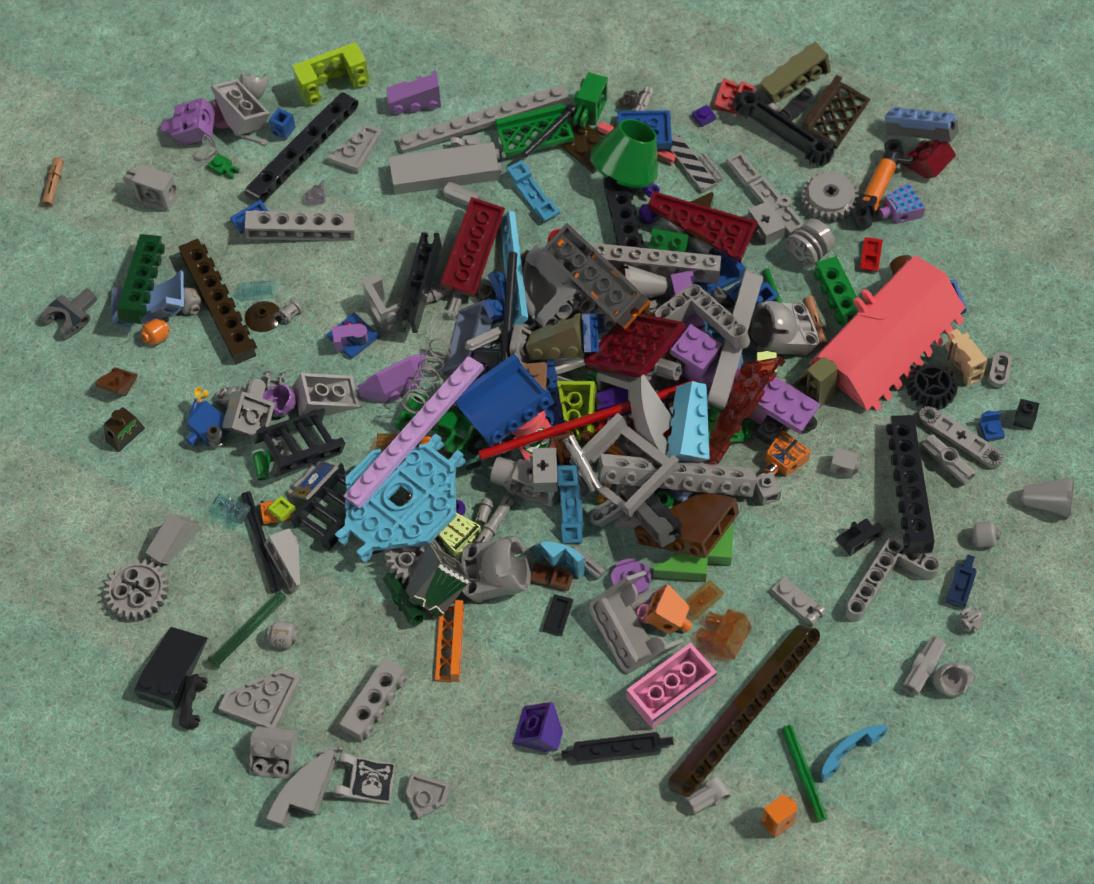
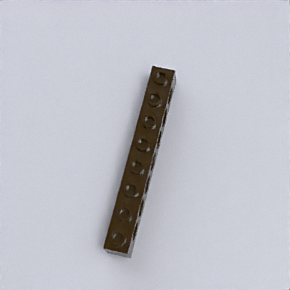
M195 239L178 246L181 257L235 364L237 365L255 357L256 343L253 338L250 339L248 337L250 335L247 325H242L243 318L239 311H235L236 305L233 298H229L227 295L229 294L227 286L221 284L222 277L218 270H214L215 264L212 257L208 258L207 256L209 253L206 245H201L199 239Z

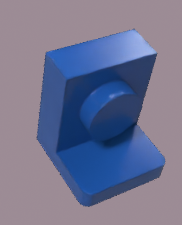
M987 411L981 414L979 425L984 440L987 442L1001 440L1005 437L999 420L1001 416L1000 411Z

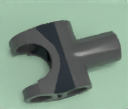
M88 288L72 301L61 295L44 310L41 315V321L49 325L54 320L66 319L59 335L63 339H69L89 323L90 316L85 311L97 301V297Z

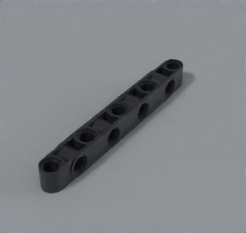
M341 92L247 186L245 196L254 202L261 200L264 203L356 111L359 101L347 93Z

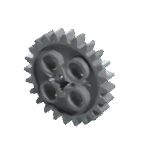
M435 538L430 543L441 551H446V547H441L442 541L436 542ZM428 545L385 549L384 560L387 561L385 566L391 567L389 573H396L395 579L401 577L402 583L406 580L410 582Z
M136 559L135 564L128 560V566L121 563L122 569L114 568L116 574L108 575L111 581H105L107 588H104L106 594L104 598L108 607L112 608V612L114 614L118 612L119 618L125 615L128 621L131 616L134 617L135 621L138 620V616H142L145 619L147 613L153 616L152 610L160 611L159 604L165 605L163 599L168 598L166 592L170 591L167 585L169 581L165 578V572L161 570L160 566L155 567L153 561L148 565L146 559H144L142 564H140L138 559ZM137 576L135 579L130 580L131 577ZM149 584H154L152 587L147 588ZM122 592H127L125 595L119 596ZM143 600L142 603L136 604L137 601Z

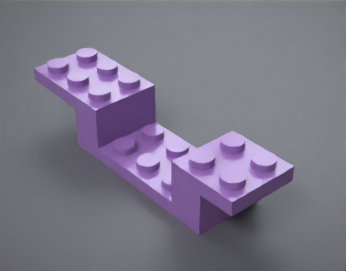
M690 324L671 348L669 354L685 363L681 376H684L689 381L695 380L698 383L706 384L707 392H709L722 343ZM738 368L727 401L729 406L760 425L769 415L798 434H801L820 407V403L772 374L763 384Z

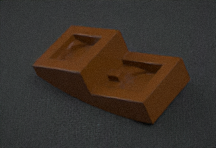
M535 562L530 583L569 591L575 572L559 566L552 568Z

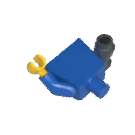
M197 387L194 390V395L197 399H194L187 422L191 433L185 440L192 447L200 440L207 446L219 447L223 443L222 437L231 431L222 429L225 416L206 400L202 401L208 397V391L203 390L201 395L202 387Z

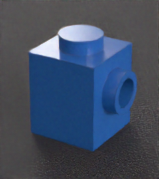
M280 108L269 119L271 132L276 137L287 139L296 128L293 114Z

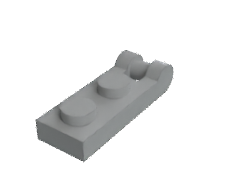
M785 576L771 589V592L810 626H814L817 623V619L827 613L823 606L813 601ZM809 609L814 611L812 614L807 613Z

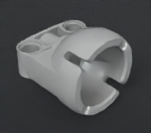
M764 301L755 306L750 322H760L761 325L750 326L749 335L758 344L755 349L757 352L769 351L776 352V354L808 356L818 345L819 338L807 307L803 303Z
M506 536L478 544L469 543L464 547L461 565L471 581L463 589V593L475 603H481L486 599L520 593L529 586L531 567L528 556L514 557V555L523 554L526 551L520 539L514 536Z

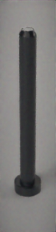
M569 104L565 108V112L522 152L521 156L527 158L570 116L574 117L577 112L576 108Z

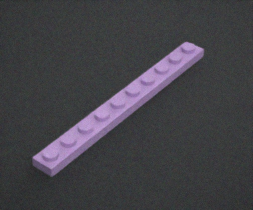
M468 356L344 495L345 500L360 509L484 370L483 365Z

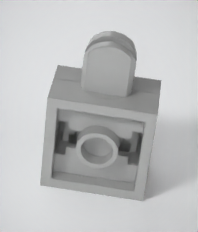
M141 164L137 171L129 169L123 177V182L134 188L138 201L169 212L179 197L174 177L169 172H163L152 166Z
M261 379L248 380L244 392L237 391L231 393L222 429L254 439L256 430L263 426H269L275 403L262 399L266 388L264 381Z

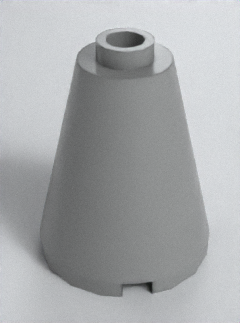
M623 264L620 271L623 272V275L647 298L665 296L666 292H669L670 282L667 281L666 277L630 265Z
M1073 478L1025 485L1024 490L1020 489V501H1023L1025 506L1072 517Z

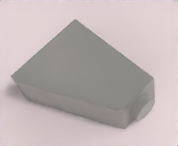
M170 512L146 553L151 556L150 560L154 563L169 565L202 527L188 517Z

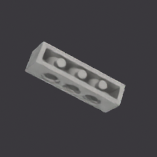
M383 658L339 723L341 731L360 742H363L365 737L369 738L373 732L375 722L382 719L387 704L390 705L394 701L397 689L402 688L406 683L405 668ZM384 682H390V683H391V684H390L389 686H387V687L381 686ZM374 698L380 699L377 703L370 702ZM362 715H368V718L365 720L359 719Z

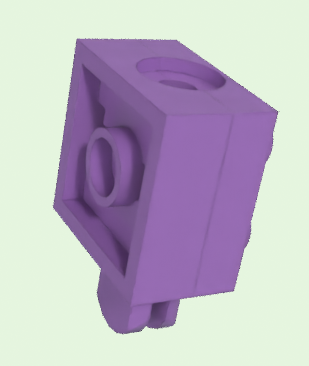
M204 98L176 105L173 118L164 120L161 129L182 145L212 138L215 107Z

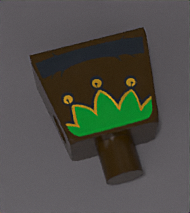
M124 407L113 411L112 417L103 425L106 442L118 452L145 429L141 422Z

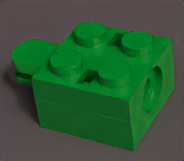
M588 72L586 77L581 80L580 90L576 91L574 101H576L575 108L577 110L574 116V125L578 126L580 123L581 127H585L586 123L597 124L608 100V77Z

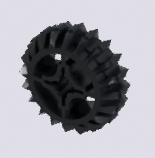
M933 361L930 365H927L925 362L922 366L917 365L915 369L911 370V375L907 377L906 389H908V396H911V401H916L917 406L923 404V408L927 406L933 408L936 406L938 410L942 406L946 408L957 395L958 383H956V377L953 376V371H947V366L942 368L940 363L936 366ZM917 383L920 384V387H922V388L924 389V391H922V390L919 388V386H918Z

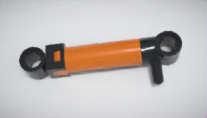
M898 139L888 140L884 144L885 151L864 194L859 195L856 206L852 209V216L857 229L865 230L871 227L873 223L872 217L876 218L878 209H880L879 202L898 163L913 164L914 162L913 157L904 156L902 143Z

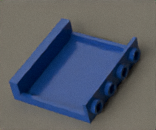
M515 354L471 383L455 401L460 412L491 447L555 403L549 390L543 389L522 366Z

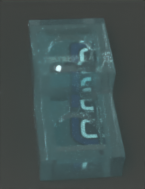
M218 494L209 511L242 524L251 507L245 503L235 501L229 496Z

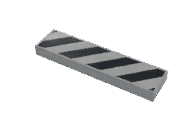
M680 134L673 137L672 149H668V151L676 156L675 160L700 192L704 193L716 187V180Z

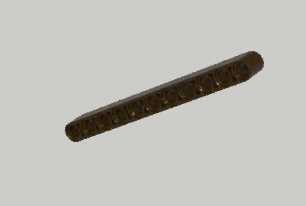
M800 624L792 630L668 780V788L671 792L689 797L697 790L816 646L820 639V632L817 628Z

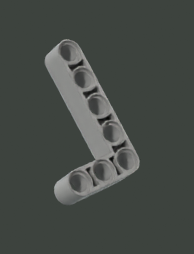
M698 285L688 286L655 311L656 317L681 322L696 312L735 348L744 349L750 344L745 325Z
M898 537L889 538L849 600L846 609L847 619L852 622H858L864 617L896 564L923 579L932 580L936 577L940 566L938 559L928 553L908 554L907 546H904L902 539ZM890 548H896L898 551H893ZM880 563H887L888 566H883ZM925 567H931L933 570H928ZM871 578H877L879 581H873ZM861 593H867L869 596L865 597ZM856 608L860 612H853L851 609Z

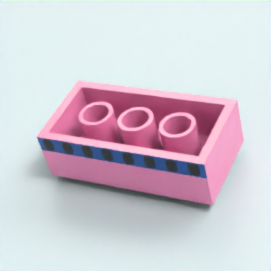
M690 642L629 687L626 692V699L653 729L714 684L717 672Z

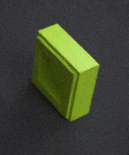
M282 496L277 498L267 508L268 512L281 522L296 510L295 506Z

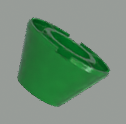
M634 119L622 120L593 146L590 160L599 173L606 178L610 176L618 180L617 183L633 188L650 186L658 177L656 133L649 125Z

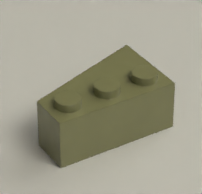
M580 313L571 319H563L553 326L548 325L532 331L526 344L531 361L584 357L586 352H584L582 346L583 329L581 327L582 319Z
M824 356L807 369L792 385L803 394L820 403L821 407L835 396L838 368L832 360H828Z

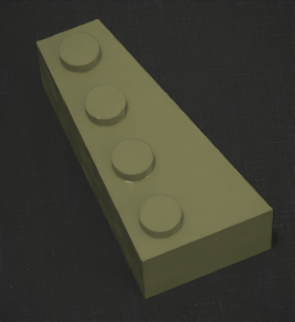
M816 41L811 45H807L803 51L792 56L787 63L779 66L776 71L763 78L760 82L762 91L776 104L792 95L794 89L797 88L799 90L806 87L807 82L810 80L815 82L820 79L819 75L823 73L829 74L831 68L828 54Z

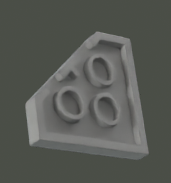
M280 669L265 678L260 677L247 682V685L237 689L227 690L218 709L222 713L259 727L277 728L301 677Z

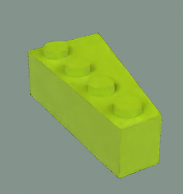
M557 381L565 422L596 412V393L598 390L595 381ZM595 423L568 431H573L581 449L587 444L580 439L581 434L585 429L594 434Z

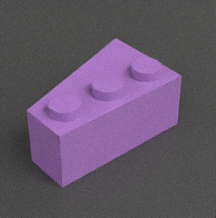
M437 70L432 71L431 75L423 78L418 76L416 77L417 80L407 83V81L387 87L390 114L441 108Z

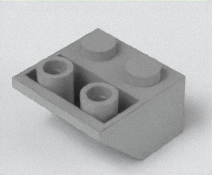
M257 726L251 735L249 775L291 779L297 749V731Z

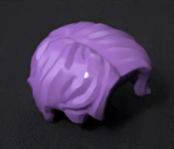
M282 383L269 388L264 392L262 398L275 403L272 417L286 416L296 404L295 393H293L289 386Z

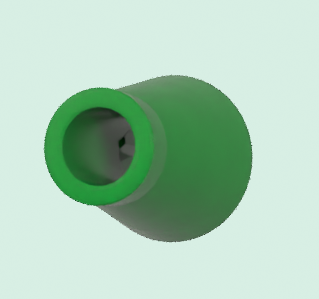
M266 451L255 452L252 457L258 481L269 479L271 457Z

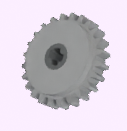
M824 171L823 174L818 172L816 177L812 175L811 180L807 179L806 184L803 185L802 203H804V208H808V213L813 212V217L820 216V220L826 218L828 222L830 219L837 221V218L843 220L844 215L849 217L850 212L856 206L859 189H856V184H852V179L848 180L847 175L843 176L841 172L834 173V171H831V173H827V171Z

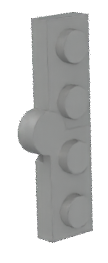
M764 176L749 184V190L761 204L768 201L784 224L785 232L789 236L796 230H799V227L804 224L791 208V197L779 195Z

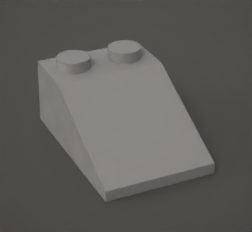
M238 79L211 86L227 125L237 135L256 131L264 127L270 113Z
M300 373L293 384L300 416L312 410L322 408L325 409L324 416L360 408L353 376Z

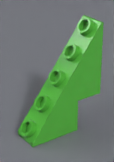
M734 524L730 525L706 558L675 553L664 563H657L653 566V578L706 582L707 564L731 566Z

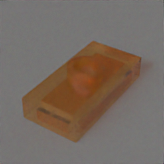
M709 580L685 601L689 606L688 614L694 620H697L724 596V592Z

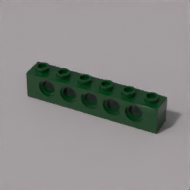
M139 235L117 306L119 322L141 324L143 316L146 317V305L150 303L151 299L150 291L154 290V279H157L158 276L157 267L161 266V254L165 252V244L162 243L161 236Z

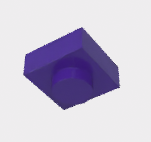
M707 105L692 112L693 118L701 127L716 120V115Z

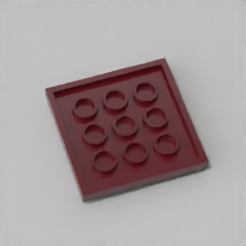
M639 314L626 329L616 323L599 343V352H591L584 360V363L589 368L639 378L642 375L646 376L685 330L686 326L681 321Z

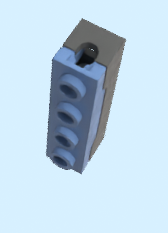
M892 107L884 116L888 135L951 142L959 133L956 114Z

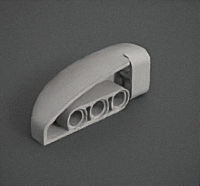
M537 244L528 252L523 267L527 311L542 328L558 324L563 319H571L578 313H580L582 319V314H589L593 311L595 307L594 300L561 270Z

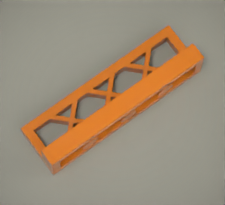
M455 600V606H450L446 610L454 611V619L448 622L444 618V614L441 617L439 616L435 681L460 682L464 602L463 600ZM450 628L453 631V637L447 641L442 635L446 629ZM449 646L452 649V655L446 660L441 655V651ZM447 664L451 668V676H440V669Z

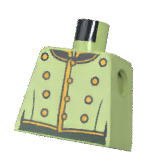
M456 513V517L437 536V539L442 541V545L457 559L462 554L464 547L469 543H473L481 533V527L477 523Z

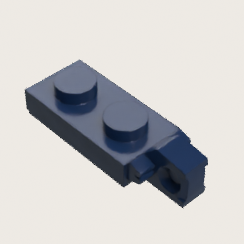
M967 554L965 563L957 565L945 603L965 609L977 573L976 568L972 567L975 556Z

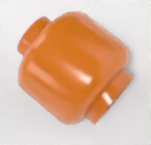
M155 318L142 326L141 338L145 343L148 342L150 345L155 346L168 338L170 330L164 320Z

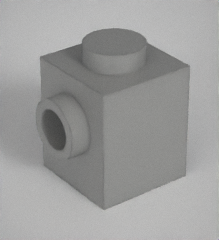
M773 472L759 474L756 477L757 481L754 490L762 506L780 500L782 491Z

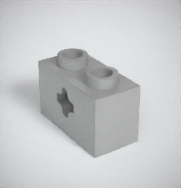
M768 201L748 209L747 218L757 221L755 233L758 240H762L767 245L784 237L785 226Z
M556 447L532 448L533 456H529V468H533V473H529L530 485H534V492H558Z

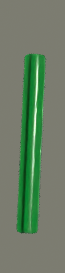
M786 725L782 727V733L814 818L818 823L827 820V815L792 725Z

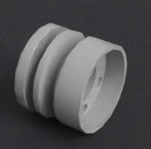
M810 218L799 227V230H796L786 239V246L790 255L805 267H812L822 256H825L835 247V239L830 229L824 223L815 218Z

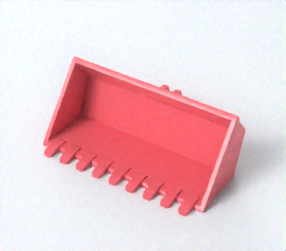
M916 255L910 261L908 260L874 296L868 290L863 289L861 295H863L866 304L859 297L853 300L859 312L809 362L812 366L824 356L828 360H832L838 368L836 386L866 411L871 407L876 411L880 409L882 405L878 399L881 396L885 400L892 398L889 388L893 385L895 389L899 390L903 385L899 377L902 374L905 378L911 375L910 366L912 364L915 367L917 365L922 366L923 361L920 355L924 353L927 357H930L933 354V350L930 347L932 342L936 346L943 344L940 334L944 331L948 335L949 332L953 331L950 325L953 320L958 325H961L964 321L960 313L965 309V306L959 299L946 273Z

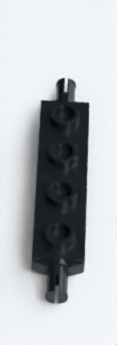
M658 732L579 741L574 743L573 749L561 750L562 759L575 757L577 764L658 755L661 752L662 746L674 745L673 736L660 738Z

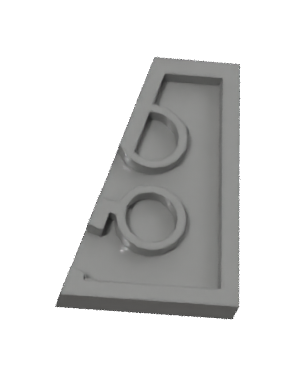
M366 124L351 136L350 141L345 145L339 146L338 151L328 155L327 162L359 173L382 136V130Z

